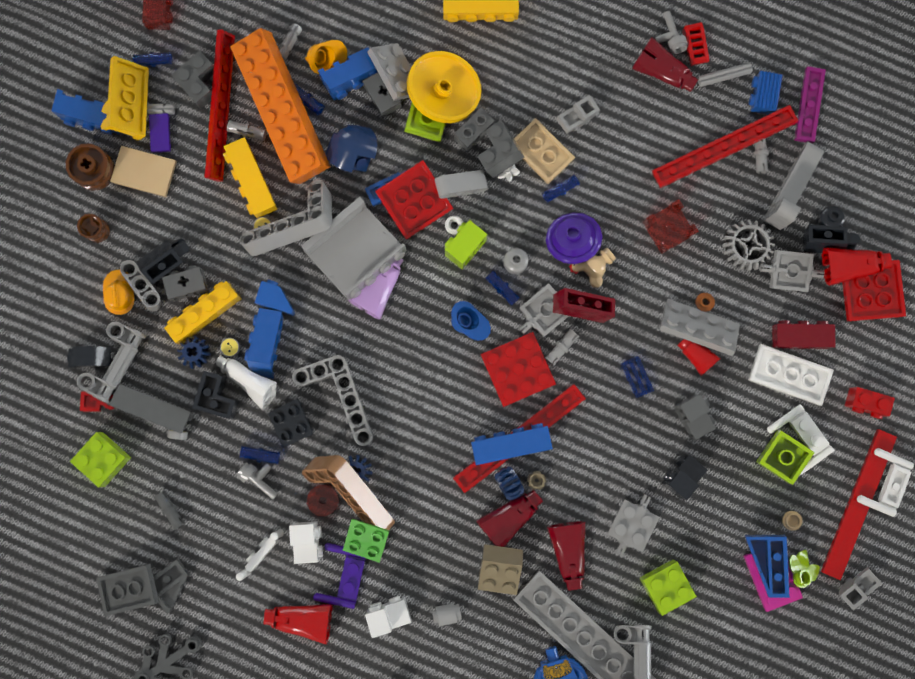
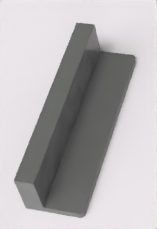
M121 384L118 385L110 402L112 407L178 433L183 432L187 421L191 422L194 414Z

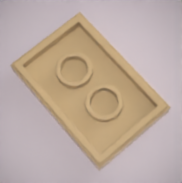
M536 118L514 138L525 157L523 160L547 184L552 182L575 159V156Z
M121 146L110 182L167 197L177 161Z

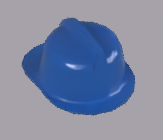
M459 301L454 304L451 311L453 328L473 340L480 341L486 339L491 333L489 321L469 302Z

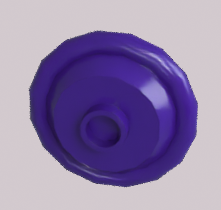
M572 212L564 214L552 222L547 230L546 244L548 251L555 259L567 264H579L588 261L596 255L601 247L603 235L599 224L592 217L584 213Z

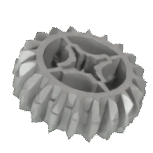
M748 219L746 223L740 221L738 225L734 224L732 229L727 230L729 236H724L723 238L727 243H724L722 247L728 248L723 253L724 255H730L727 261L734 260L732 266L735 267L739 264V270H743L744 267H746L747 271H750L752 267L754 270H757L760 264H766L765 261L771 260L769 255H773L774 251L770 248L775 247V244L770 243V241L774 239V236H768V233H770L769 229L763 230L765 224L758 227V221H754L752 224L751 220ZM749 231V235L746 238H736L738 233ZM757 236L761 240L762 244L758 243L756 239ZM748 241H749L750 245H752V247H751L750 249H748V248H747L748 245L745 244V243H747ZM735 246L741 250V256L737 252ZM752 252L761 253L757 259L748 260V256Z

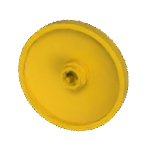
M434 51L422 55L414 62L407 77V91L412 103L423 115L437 122L455 123L466 119L476 109L481 98L480 80L473 67L460 56L450 52Z

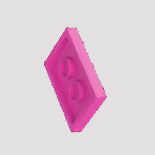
M749 553L743 556L766 612L803 598L799 587L793 581V573L790 570L789 561L790 598H769L752 554Z

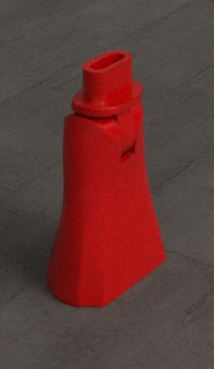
M824 248L821 255L823 266H830L824 269V279L829 286L884 271L886 268H892L891 254L882 253L881 251Z
M331 604L282 606L275 607L274 610L265 609L263 624L271 625L272 628L285 633L327 644L331 625L328 623L332 619L333 608Z

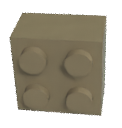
M484 544L478 590L517 595L523 565V550Z

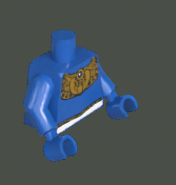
M556 646L545 649L548 659L540 662V667L536 669L533 678L589 679L584 668L575 659L568 658L567 655L559 656Z

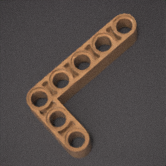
M339 455L315 457L302 471V475L311 483L331 482L363 522L386 530H390L394 525V519L343 457Z

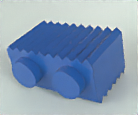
M760 71L757 76L753 77L751 87L754 88V91L750 95L748 105L751 106V112L769 115L777 111L782 74Z

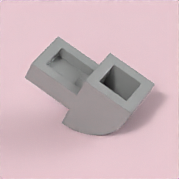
M588 95L575 103L572 108L558 115L556 120L566 134L590 121L599 113L600 109L592 97Z
M866 567L853 579L850 577L842 585L839 595L854 611L868 599L867 596L878 588L882 582Z

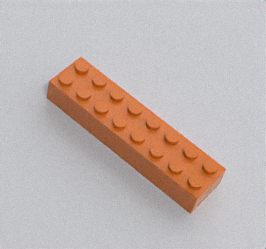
M259 28L230 46L289 182L302 184L330 168V163L272 33Z

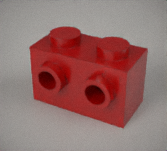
M860 387L849 388L845 406L852 408L851 411L860 414L866 412L870 414V417L882 419V417H890L895 398Z

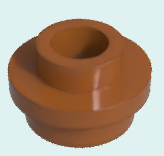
M701 293L697 296L695 304L699 310L707 312L714 307L715 299L709 293ZM703 299L708 300V305L703 304Z

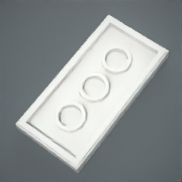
M760 344L748 380L822 406L834 370Z

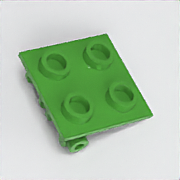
M351 519L343 551L380 563L389 530Z

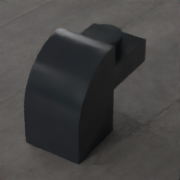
M77 346L69 348L67 355L68 368L108 367L111 365V347Z

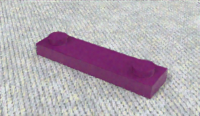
M810 66L805 68L798 112L799 121L796 125L794 141H808L812 144L815 142L826 69Z

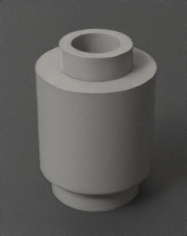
M454 603L437 606L435 607L436 611H432L434 623H438L439 626L454 624L458 620H462L459 604L454 605Z

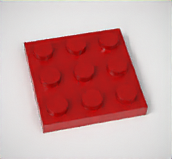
M421 160L375 190V193L405 239L413 236L453 209L447 198H439L435 178L424 160Z
M892 260V268H886L882 272L842 282L847 322L906 317L900 260Z
M534 332L480 354L503 407L556 385Z

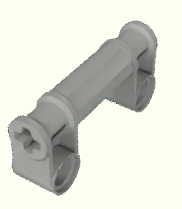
M111 322L106 328L107 335L111 340L120 344L121 347L103 379L90 373H82L77 378V385L80 389L106 404H109L112 392L117 389L138 352L137 348L142 339L146 338V335L119 322ZM114 329H121V333L118 336H112ZM86 379H92V384L89 387L83 386Z
M621 625L614 630V638L619 644L634 645V679H651L652 643H650V630L652 626ZM624 629L628 632L629 636L626 640L618 639L617 632ZM642 631L644 632V640H642Z

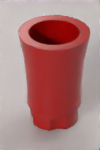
M683 339L677 345L683 350L682 353L693 364L700 376L721 359L708 347Z

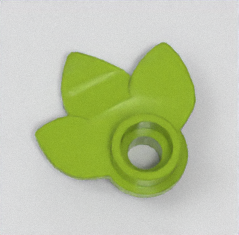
M807 550L800 551L796 556L793 554L790 556L789 567L797 587L805 588L811 581L816 580L820 566L809 564Z

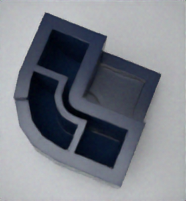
M347 125V127L337 133L334 132L326 151V157L331 164L351 173L352 170L366 172L371 158L375 159L377 137L371 128Z

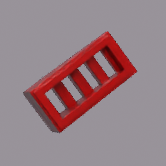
M703 23L684 26L682 34L685 35L688 42L687 53L690 65L694 66L709 62ZM699 38V41L691 42V40ZM701 46V49L693 50L694 47ZM703 53L702 57L694 58V55Z

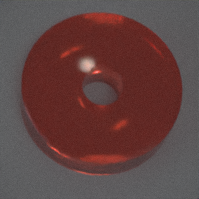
M328 485L314 487L307 497L309 510L317 516L330 515L336 510L339 503L337 492ZM321 497L326 498L325 504L320 503L319 500Z

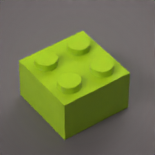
M471 220L467 223L463 222L457 229L456 237H450L444 245L445 256L462 270L487 241L488 234Z
M777 430L756 462L782 480L793 485L815 452L783 431Z
M96 432L70 462L99 488L106 487L132 457L104 432Z
M671 560L640 577L657 612L662 616L697 597L679 563L675 560Z

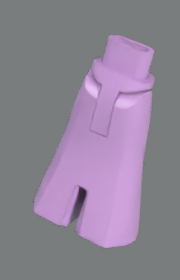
M403 259L393 262L387 272L384 274L380 273L372 285H366L361 290V294L356 298H351L349 302L361 310L365 309V312L372 317L381 319L389 296L398 279Z

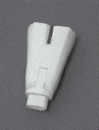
M221 355L217 358L216 365L221 368V372L223 374L226 373L229 379L238 384L262 410L272 402L276 396L277 382L250 371L237 360L225 359Z

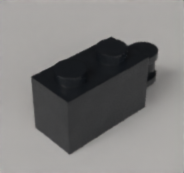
M808 225L803 234V252L822 253L824 248L853 250L860 242V236L856 233H848V227Z
M182 238L177 239L172 244L166 240L136 263L141 273L153 284L183 263L181 256L188 252L189 246Z

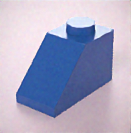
M267 280V282L261 281L254 303L294 316L295 312L285 292L278 286L279 283L272 280Z

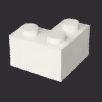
M318 521L300 522L290 525V546H293L294 564L319 562L320 557H323V547L319 545V538L322 537V528L318 526Z
M400 596L388 599V603L382 604L377 602L370 605L365 617L372 638L390 633L394 628L411 623L412 619L405 597L400 599Z

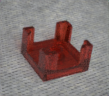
M679 199L643 221L644 226L661 254H664L699 232L695 224L690 226L681 211L684 206Z

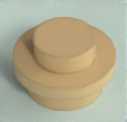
M788 511L784 514L782 523L786 529L795 531L801 527L802 517L795 511Z

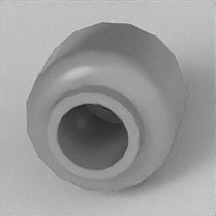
M519 248L509 250L503 260L505 269L511 274L524 272L529 262L526 252Z

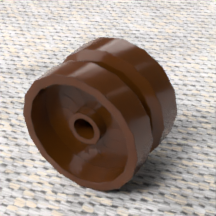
M89 143L80 144L70 151L65 161L66 171L69 177L77 184L93 191L101 190L111 183L115 164L112 158L102 149Z

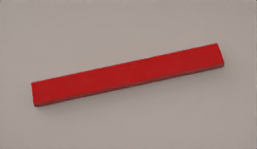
M222 29L217 30L205 166V178L216 182H223L225 157L223 153L226 151L223 146L226 145L234 55L230 46L235 43V35Z
M788 105L652 170V174L659 188H662L798 123L799 120L791 106Z
M573 384L518 428L523 427L524 431L531 430V425L541 423L543 427L548 426L549 428L586 398L576 385ZM508 459L476 465L474 461L453 477V479L462 491L466 493Z
M880 429L876 430L821 569L822 573L841 580L869 510L868 506L857 501V497L862 495L873 500L888 460L876 456L874 451L876 448H880L891 453L897 439L896 436Z

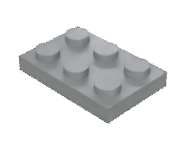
M395 43L370 48L367 53L393 101L410 98L407 91V77L411 66L399 44Z

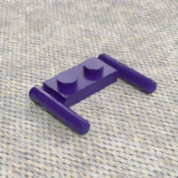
M326 543L324 547L326 551L346 555L337 597L315 593L313 599L319 602L355 609L366 558L343 551L344 546Z

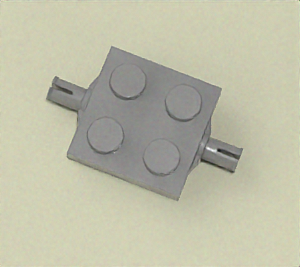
M775 250L772 264H760V267L767 269L759 268L760 272L770 273L769 288L809 292L812 277H824V275L817 274H824V270H814V254Z
M549 283L519 307L527 319V322L519 327L520 331L524 329L522 331L523 334L533 327L545 337L569 317L553 313V294L557 291Z
M644 494L640 504H633L624 499L607 533L616 538L620 543L615 554L623 557L627 547L635 548L641 552L644 551L660 518L647 509L651 497L648 496L647 498V495Z

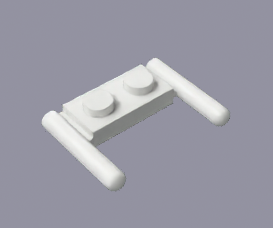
M801 404L767 427L769 433H774L789 422L804 445L815 452L801 472V475L834 452L832 446L829 445L827 439L808 413L805 412Z
M876 448L874 454L893 462V465H890L878 498L879 502L862 495L857 497V501L894 517L911 475L910 470L913 469L914 463Z
M282 529L271 533L270 538L266 536L259 544L260 550L257 553L252 552L246 559L248 562L245 566L246 569L236 574L238 581L249 576L279 541V538L284 535Z

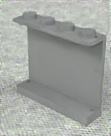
M361 197L357 198L332 219V225L328 230L313 235L301 245L307 256L348 301L351 298L358 297L366 285H372L380 273L384 274L387 272L391 264L401 260L406 252L404 243L401 245L368 210Z

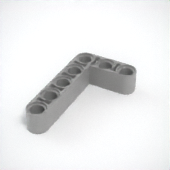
M808 141L804 144L763 219L764 222L781 230L795 220L801 209L796 203L824 153L823 149Z
M322 180L312 181L308 186L307 210L245 232L239 240L241 245L251 256H257L328 230L332 225L331 192Z
M337 355L295 370L292 379L295 384L302 387L333 377L355 442L360 446H367L372 442L373 434L346 359ZM340 359L343 361V367L340 370H336L334 362ZM319 366L325 368V373L322 376H317L315 372ZM305 372L307 379L305 382L300 383L297 377L300 373ZM346 377L350 380V384L348 387L342 388L340 380ZM355 396V405L348 406L346 403L347 397ZM359 413L362 416V422L356 425L353 423L352 418L355 414ZM361 432H366L369 435V439L365 443L359 440Z

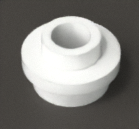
M450 216L445 222L447 232L457 235V229L463 223V220L459 216ZM454 222L458 224L456 229L451 227V224Z

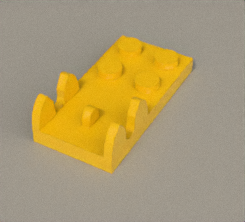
M113 56L110 59L108 100L103 105L101 111L107 114V117L103 120L100 126L101 129L106 131L111 129L131 135L136 140H141L146 136L148 67L117 56Z

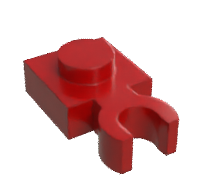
M81 392V412H101L102 406L109 410L115 409V407L94 398L92 395Z

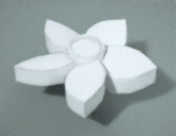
M514 164L499 174L498 179L506 177L507 181L510 182L512 177L517 176L520 171Z

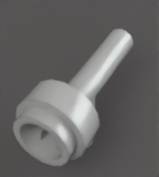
M666 11L663 13L669 32L659 35L655 39L659 43L669 40L668 46L670 51L674 54L682 53L687 49V39L685 35L678 34L671 12Z
M247 462L236 473L243 483L249 479L271 499L277 496L278 493L262 481L272 468L267 463L256 475L253 473L256 467Z

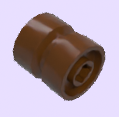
M89 213L83 215L78 220L77 229L83 237L96 243L103 242L108 238L110 227L100 217Z

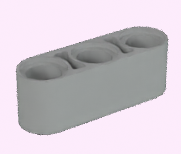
M484 170L448 174L434 179L440 199L477 194L489 189Z
M124 261L120 266V271L127 283L149 311L159 310L162 306V300L155 288L141 273L134 261ZM133 267L135 271L132 274H126V269ZM139 283H146L144 289L139 290L136 288ZM150 298H157L155 304L149 305L147 303Z

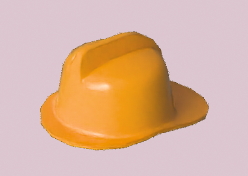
M338 40L315 44L308 50L305 60L310 65L311 70L319 74L318 70L322 68L324 71L334 67L333 63L337 61L340 64L344 63L347 59V48Z
M120 270L111 271L103 281L105 307L115 315L128 313L132 309L135 299L133 289L127 283Z

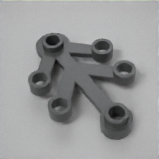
M167 633L163 634L159 638L160 650L156 666L150 669L151 659L156 649L153 645H147L142 650L144 656L142 669L135 673L133 679H140L141 676H144L146 679H163L155 677L160 672L179 675L182 679H190L194 673L191 667L183 668L171 664L189 652L196 653L202 647V640L198 636H191L186 640L184 647L166 658L169 644L172 642V636ZM163 637L168 638V643L163 642ZM190 642H194L196 644V647L194 649L190 647ZM147 648L152 650L151 655L146 653ZM184 670H188L190 676H185Z

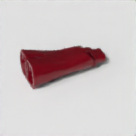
M653 37L650 38L632 67L635 71L659 79L671 86L680 89L685 88L689 92L692 91L698 81L696 77L692 76L693 72H690L686 65L671 55Z
M532 490L529 494L525 493L482 516L476 522L494 546L505 547L538 510L537 506L543 501L535 490Z
M573 521L567 522L566 526L563 523L547 526L563 581L567 583V590L582 589V580H584L586 522Z

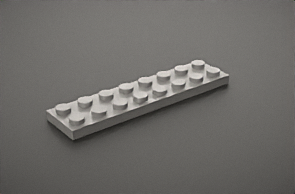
M540 570L513 598L524 611L596 678L634 679V658Z

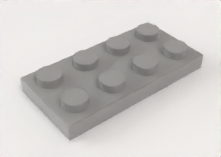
M667 299L659 330L733 356L736 352L740 324Z

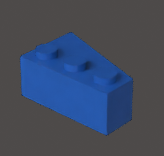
M368 47L348 56L349 60L340 64L338 61L333 63L334 67L324 71L323 68L318 70L323 85L334 101L336 99H343L353 89L361 88L363 80L378 72L367 53Z
M57 89L51 111L62 119L65 125L72 127L81 125L83 129L89 131L98 129L107 135H112V133L119 134L118 131L111 129L106 131L100 127L103 120L107 117V114L101 112L105 103L96 100L94 102L84 100L79 95L70 97L64 94L63 90Z
M259 308L258 315L255 314L253 318V326L255 327L254 332H250L249 343L251 344L250 348L245 352V361H247L250 371L266 378L274 379L275 373L272 368L278 356L276 355L278 343H280L284 320L282 311Z
M744 535L768 597L790 598L787 537L785 535Z

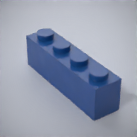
M541 423L531 425V430L524 431L523 427L512 429V434L505 435L504 431L493 433L494 437L486 439L485 435L474 437L475 441L471 442L475 464L480 465L553 449L548 426L543 427Z

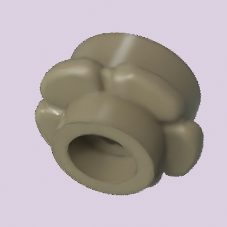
M534 471L532 474H529L527 477L529 487L533 490L544 488V483L546 482L545 475L541 474L540 471Z

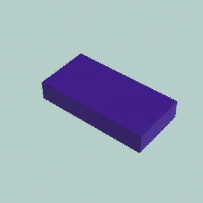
M149 114L151 152H171L169 114Z

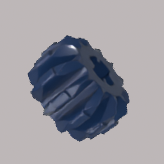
M194 336L193 341L190 337H187V344L184 342L180 343L183 349H177V352L182 353L178 359L184 360V366L189 365L191 369H194L195 365L198 368L202 367L201 361L208 363L205 356H211V353L206 352L210 348L209 345H204L206 340L201 339L199 341V337ZM192 349H195L196 352H198L196 356L192 355Z
M356 455L354 462L353 457L349 456L350 466L352 468L354 466L360 468L359 477L369 482L370 479L365 475H372L373 471H367L366 468L371 467L372 464L364 465L367 461L366 457L359 462L360 455Z
M512 467L502 468L495 474L496 482L506 499H516L524 493L523 485Z

